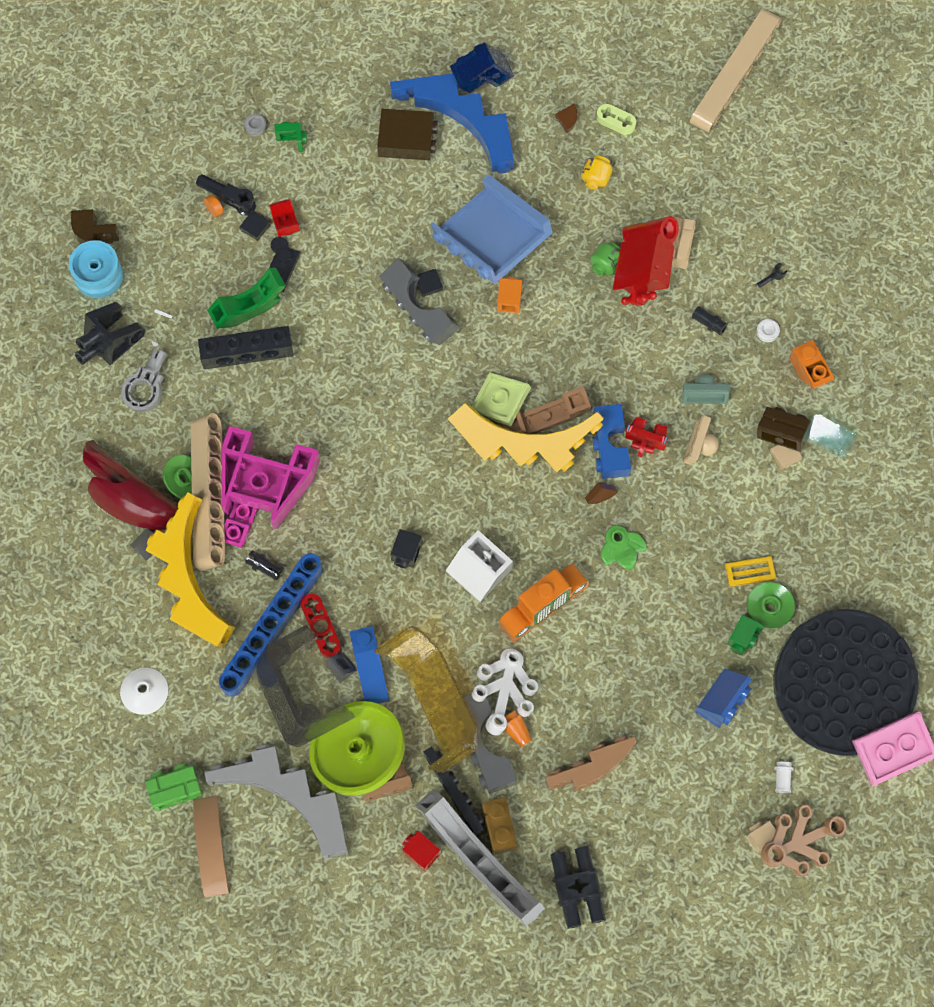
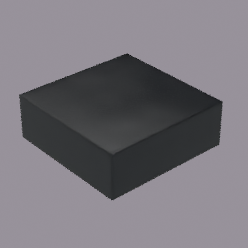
M252 210L239 228L242 232L258 241L271 223Z
M436 268L417 274L420 278L417 285L422 297L443 291Z

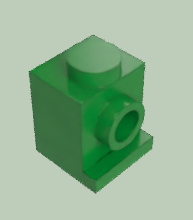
M742 614L727 645L731 646L730 649L734 653L743 655L747 647L753 648L758 638L754 633L759 635L764 625Z

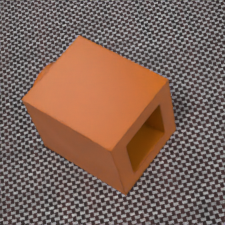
M506 277L499 280L497 312L520 313L522 280H518L515 277Z

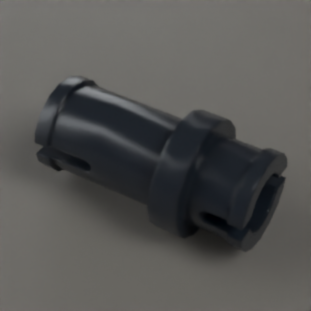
M700 306L695 309L691 317L708 327V331H714L720 336L728 326V323L722 321L720 316H714Z
M252 550L249 556L253 557L254 560L247 557L245 564L252 566V570L256 572L259 570L276 581L279 575L272 572L271 569L281 573L283 567L266 559V555L262 553L259 555Z

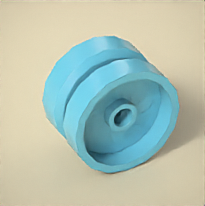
M87 241L73 250L69 258L68 267L77 288L84 295L91 298H105L119 289L123 282V269L115 250L109 244L102 241Z

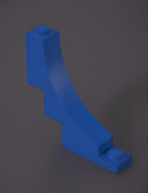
M455 73L390 82L392 100L405 101L409 97H414L415 107L437 111L451 117L466 127L483 147L492 172L503 174L514 169V158L506 113L484 116L481 94L459 96Z

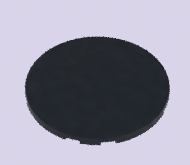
M853 609L831 610L807 619L788 636L780 649L775 663L773 688L776 704L783 720L803 742L829 754L840 756L858 755L852 742L853 739L913 713L918 696V670L915 667L912 651L908 644L889 623L864 611Z

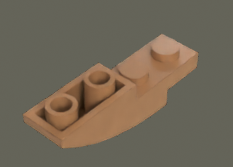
M623 736L615 739V744L609 746L599 744L591 748L592 751L588 753L589 763L586 764L585 761H580L573 764L572 769L566 771L557 769L548 773L549 777L545 779L548 791L572 783L574 792H577L600 781L617 768L629 755L636 744L635 737L628 738V736Z

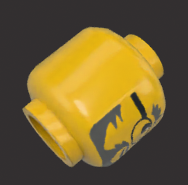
M594 155L593 158L587 159L581 173V178L586 182V187L597 190L598 187L603 188L607 186L613 172L610 160L599 155Z

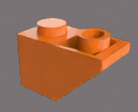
M814 340L792 349L789 360L799 378L811 388L815 389L835 379Z

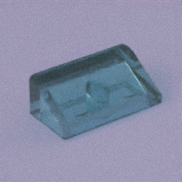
M816 413L811 420V431L808 440L844 459L857 435Z

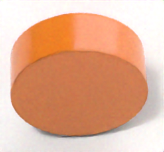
M214 195L204 198V204L214 218L223 214L222 205Z

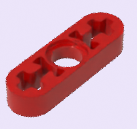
M313 593L305 595L301 600V608L321 655L328 659V657L339 654L341 652V645L321 598ZM309 600H312L314 603L318 602L315 607L319 615L314 616L311 608H306ZM320 620L327 622V629L324 632H317L314 629L316 622ZM328 636L330 643L337 645L334 647V652L330 653L329 650H323L326 648L323 637Z

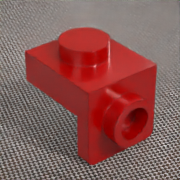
M290 199L269 205L278 237L300 231Z

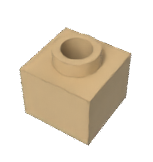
M760 821L749 828L751 833L746 838L757 854H759L766 843L772 842L776 829L770 821L765 824Z

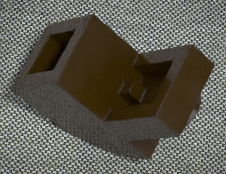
M93 209L71 211V227L79 244L87 241H102L112 244L113 241H119V231L116 224L97 225V217Z

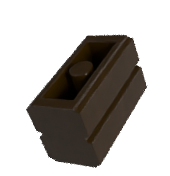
M766 407L763 417L758 424L757 438L802 452L811 431V420L802 414L793 415L786 413L780 407Z

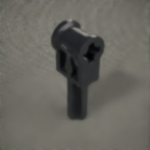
M203 174L198 176L196 181L198 187L222 198L225 204L235 208L240 215L248 216L252 210L255 211L256 204L250 190L239 189L229 183L225 186Z

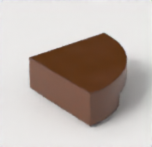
M575 104L555 114L556 119L566 133L573 129L577 121Z
M598 482L586 495L585 499L588 504L601 503L613 497L618 490L614 485Z

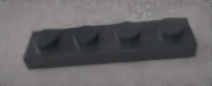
M432 746L423 751L424 757L470 830L476 837L484 833L483 826L486 824L478 812L473 813L470 808L472 801L465 791L461 793L456 786L459 784V781L453 771L448 773L443 764L446 763V760L439 750L435 752Z

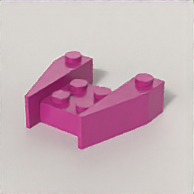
M229 426L222 445L223 511L226 516H229L232 505L235 502L271 512L270 521L272 527L277 529L313 482L320 462L319 451L296 444L289 465L250 455L254 445L252 432Z

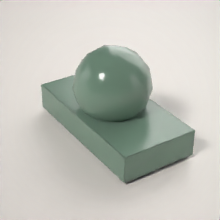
M707 373L700 374L696 377L694 384L683 383L682 403L727 404L730 384H716V380L712 375Z

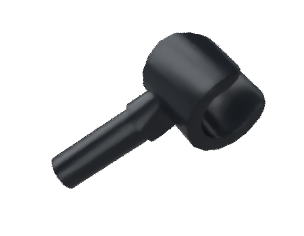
M776 264L770 275L756 283L760 288L774 279H783L787 270L783 273L777 271L783 264Z

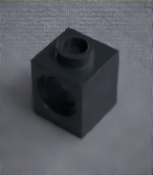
M399 529L390 554L394 565L403 569H407L408 566L414 568L423 543L422 536Z

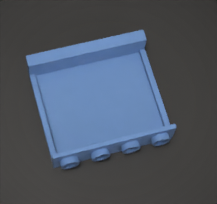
M488 174L482 179L484 189L440 227L433 222L431 227L433 230L432 236L438 244H444L452 255H458L462 258L467 267H473L484 280L488 279L495 284L553 232L550 220Z

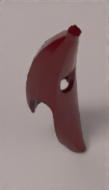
M94 440L85 443L83 462L96 476L92 477L88 485V493L97 506L125 523L140 528L165 530L171 517L175 516L179 509L178 504L132 473L98 446Z

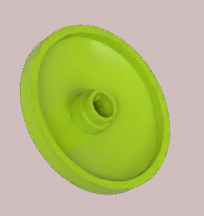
M368 701L348 703L329 713L316 728L310 742V764L317 778L331 791L348 796L366 794L383 786L398 770L405 752V735L397 718L384 706Z

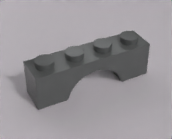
M397 258L379 276L384 282L382 284L383 288L389 294L393 293L395 295L397 305L402 310L409 312L410 321L416 327L420 326L423 329L422 335L429 343L432 344L434 342L441 345L460 328L447 310L440 307L424 310L420 307L416 299V286L420 278L406 261Z
M481 691L477 692L478 695L483 696ZM472 694L456 699L455 715L458 722L463 720L465 729L462 730V734L466 744L471 743L474 752H471L470 756L474 767L479 766L482 775L478 776L482 790L487 788L488 793L492 794L517 785V779L509 758L499 757L490 753L482 743L481 731L488 718L492 715L487 697L481 702L475 701Z

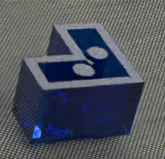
M486 42L478 44L471 52L459 57L450 66L459 87L469 94L486 82L498 87L514 77L505 55Z

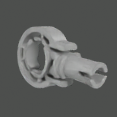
M154 348L147 366H144V368L138 367L136 373L129 376L123 383L121 389L122 399L133 411L149 412L159 405L162 399V388L160 385L164 379L159 374L165 357H167L165 352ZM146 384L151 387V395L148 397L151 403L148 404L147 401L137 402L131 395H128L131 400L130 402L128 401V392L133 394L136 386Z

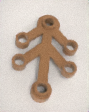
M799 805L795 809L797 820L790 840L783 844L786 830L792 825V818L788 814H779L775 818L777 828L773 840L763 846L761 858L769 867H778L782 864L792 869L795 875L806 876L810 871L809 864L806 861H796L786 854L795 851L813 860V863L818 867L827 866L830 862L828 853L819 852L806 845L827 835L832 837L842 836L846 831V822L839 816L829 817L823 826L803 834L807 821L812 816V809L808 805ZM803 808H804L805 811H806L805 816H802V813H801V811H802ZM783 817H784L785 820H786V823H785L784 826H783L782 823H781V819H782ZM832 823H834V825H835V830H834V831H832V828H831V824H832ZM771 850L774 852L773 859L770 856ZM820 855L824 857V862L822 864L819 861ZM800 865L803 866V872H802V873L799 871V866H800Z

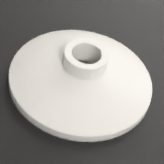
M147 667L136 669L129 673L122 682L120 689L121 700L125 707L133 713H153L167 699V681L155 669ZM141 686H147V690L144 693L139 692Z

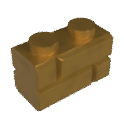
M506 797L483 802L482 810L493 855L517 850L518 845Z

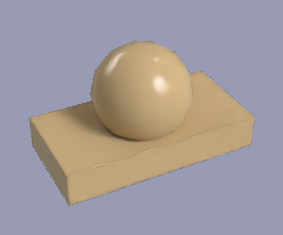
M703 415L696 421L683 459L684 463L692 465L698 460L699 454L710 456L718 450L719 442L716 436L707 433L711 420L710 417Z

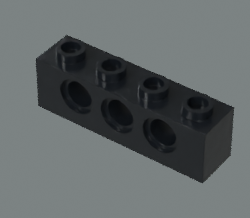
M289 326L198 339L200 360L204 370L294 356Z

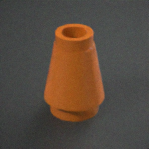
M516 710L505 717L507 727L504 731L520 748L532 740L523 717Z

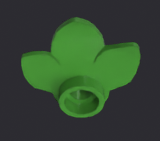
M612 526L605 534L606 543L601 549V558L605 566L617 561L623 568L632 570L636 563V552L647 550V546L639 534L627 532L622 526ZM615 533H619L621 535V540L619 542L614 540Z

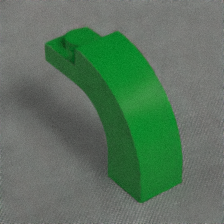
M269 268L250 289L234 296L218 297L207 311L217 329L238 326L267 312L280 301L278 294L286 285L277 269Z

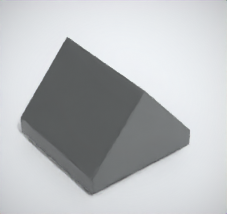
M145 529L130 544L146 561L153 555L146 551L147 541L151 534H153L148 529Z
M343 653L328 657L326 660V667L339 683H342L357 671Z

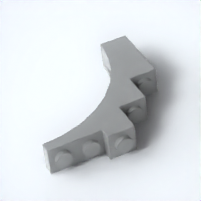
M262 745L257 747V751L251 752L252 762L239 760L234 762V766L225 767L224 765L211 767L210 771L204 772L209 786L221 784L250 785L265 789L283 798L296 808L310 824L317 837L324 859L349 854L335 792L330 793L329 790L316 793V797H311L305 769L300 770L299 767L286 770V774H282L275 746Z
M433 789L415 805L444 844L459 857L470 873L485 886L503 909L508 913H512L525 926L534 921L545 909L488 851L442 795Z

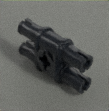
M589 846L575 849L579 868L576 874L569 873L564 851L550 855L555 874L552 882L556 886L559 899L557 903L563 909L567 929L582 926L577 907L579 901L582 900L587 902L592 924L606 921L601 900L604 893L601 892L597 873L599 872L596 867H593ZM575 881H578L580 885L586 886L582 888L581 893H578L576 889H570L575 885Z

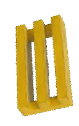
M772 556L730 562L724 565L729 587L776 580ZM768 563V567L732 572L731 570L732 568ZM770 572L769 575H762L738 580L733 579L734 577Z

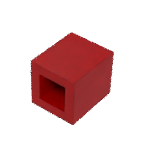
M419 831L415 835L409 834L402 843L404 846L402 849L403 854L424 872L429 869L441 854V850Z

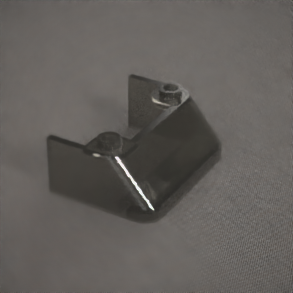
M307 625L273 642L255 668L256 678L285 742L293 747H300L355 718L354 713L343 705L321 716L319 709L312 704L297 706L280 666L290 660L291 654L294 651L319 639L318 635Z

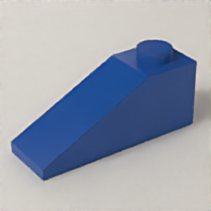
M373 626L349 631L364 700L377 704L388 702L389 697Z

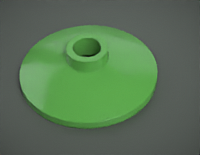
M186 455L171 457L163 467V480L166 487L179 498L186 496L187 492L192 494L191 457Z
M766 582L756 586L751 591L747 599V610L751 619L764 625V628L776 629L786 625L791 620L795 611V602L790 591L783 585ZM767 604H772L774 606V610L768 611L766 610L765 606Z

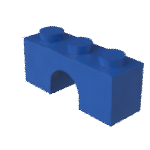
M622 404L594 407L593 414L599 411L604 417L601 421L603 426L595 432L596 437H592L594 451L598 450L599 458L595 459L596 471L601 472L602 479L630 476L631 466L628 447L616 448L608 441L611 435L624 432L625 424Z

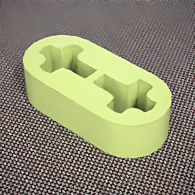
M603 104L597 110V121L601 125L624 135L631 134L635 130L636 119L632 114L610 104ZM610 112V116L603 118V114ZM626 120L630 121V124L626 127L622 126V124L625 123Z

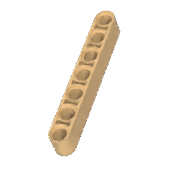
M765 9L759 12L690 119L692 125L708 133L711 132L710 128L712 125L715 126L721 117V111L723 108H727L732 100L731 96L742 85V79L744 76L747 77L753 68V62L759 59L764 51L763 47L774 36V30L779 28L782 22L781 17Z
M214 413L195 419L191 423L192 494L203 500L193 524V562L199 571H207L219 567L225 562L224 511L222 508V423L220 418Z

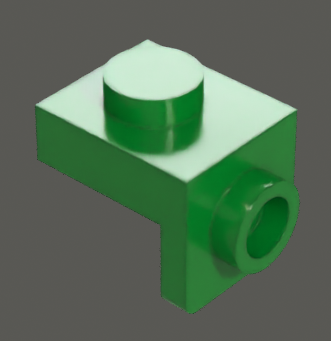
M301 122L274 124L276 141L297 140L298 150L303 152V144H307V133L302 131Z

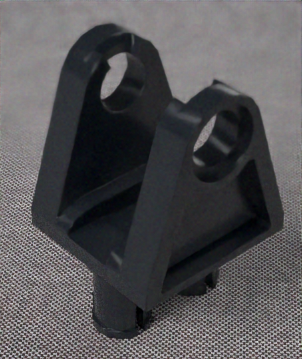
M113 302L85 314L84 334L76 339V344L80 350L75 352V358L80 364L84 365L98 355L109 365H112L144 337L146 329L136 322L113 332L107 330L123 316L121 312L124 308L118 302Z

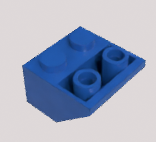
M724 669L695 712L719 729L723 723L728 725L738 710L736 704L741 706L752 689L749 687L752 679Z

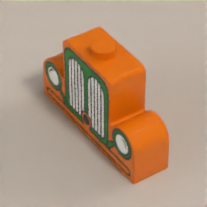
M574 563L568 565L561 572L554 569L518 597V605L511 608L500 618L499 626L513 643L517 642L587 589L589 585L588 580Z

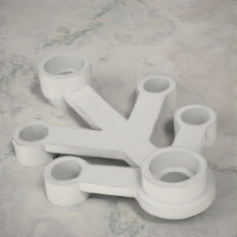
M515 649L504 650L500 655L499 661L491 665L482 664L477 670L478 678L483 681L488 680L492 674L504 670L502 678L485 686L477 685L472 691L473 699L478 702L483 701L488 695L499 691L495 712L486 721V729L492 735H500L507 727V720L504 714L509 695L518 707L517 711L521 716L527 717L534 710L532 702L523 698L512 680L515 674L522 684V691L528 696L534 695L538 690V683L533 679H529L522 668L523 656ZM509 657L514 658L516 662L511 661ZM481 670H486L488 675L483 674ZM527 685H531L533 690L528 689ZM476 691H481L483 696L478 695ZM522 706L528 707L529 711H525ZM495 720H498L501 725L496 724Z

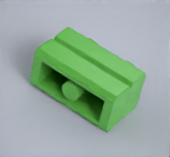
M187 763L175 766L174 771L166 774L164 771L155 772L150 775V779L145 780L150 801L155 811L203 796L196 770L193 765L188 766Z

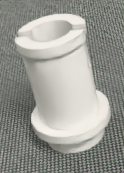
M777 762V766L774 767V770H776L775 792L791 793V772L794 771V768L791 767L792 763Z

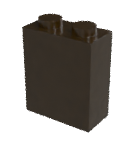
M381 108L377 144L378 157L431 161V153L436 152V140H433V134L438 133V121H434V112Z

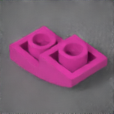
M234 503L230 517L226 520L224 526L225 543L243 548L257 514V508Z

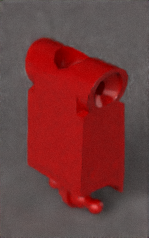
M668 216L623 227L622 236L624 242L621 243L613 283V291L624 289L630 293L629 297H622L621 303L623 305L631 303L632 305L642 306L648 300L656 299L657 293L655 291L669 288L674 253L673 242L676 240L679 232V225L675 217Z

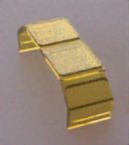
M405 627L374 650L375 654L388 655L406 672L443 750L442 757L428 766L430 770L444 773L477 750V733H479L473 715L456 685V680L443 653L419 627Z

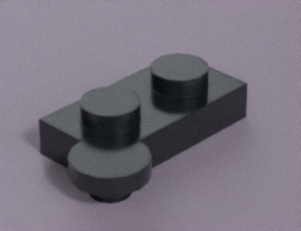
M275 237L270 244L271 250L275 255L269 268H276L286 285L281 291L284 292L301 254L300 251L288 248V241L284 237Z

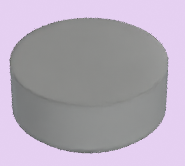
M252 114L245 119L244 126L248 134L259 136L265 132L267 124L262 115Z

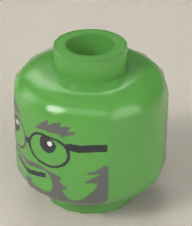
M612 242L600 244L590 256L592 270L599 276L613 275L616 272L620 247Z

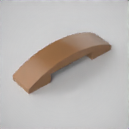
M582 386L562 394L563 398L524 413L519 411L512 426L499 424L512 431L535 434L568 422L585 413L592 406L585 387Z
M218 796L193 799L196 846L204 898L229 894Z

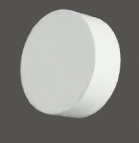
M765 319L758 324L756 333L760 340L773 342L779 336L780 327L774 320Z

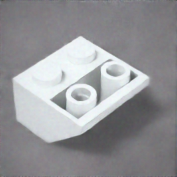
M477 531L460 548L446 569V572L481 603L513 570V561L480 531Z

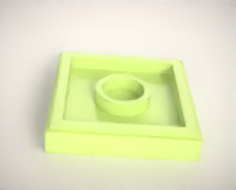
M489 372L472 407L488 420L512 426L531 387L527 383Z

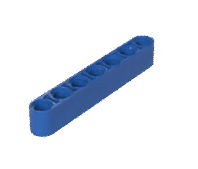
M307 553L301 557L220 675L219 685L225 695L235 697L241 693L301 605L302 598L309 593L320 577L322 564L316 554ZM309 563L317 564V567L312 571L305 569ZM296 582L304 584L299 590L292 589L293 584ZM284 601L291 603L287 609L279 608V605ZM269 621L277 622V626L273 629L265 627ZM255 641H264V644L261 648H252V645ZM242 660H249L250 665L247 668H239V663ZM234 679L237 681L234 688H225L228 680Z

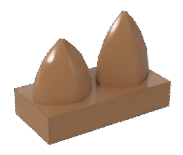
M400 764L398 770L388 782L372 792L363 794L365 802L413 789L410 776L407 775L406 770Z

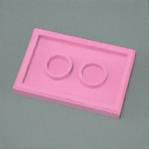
M915 711L852 740L872 786L934 759V744L920 711Z

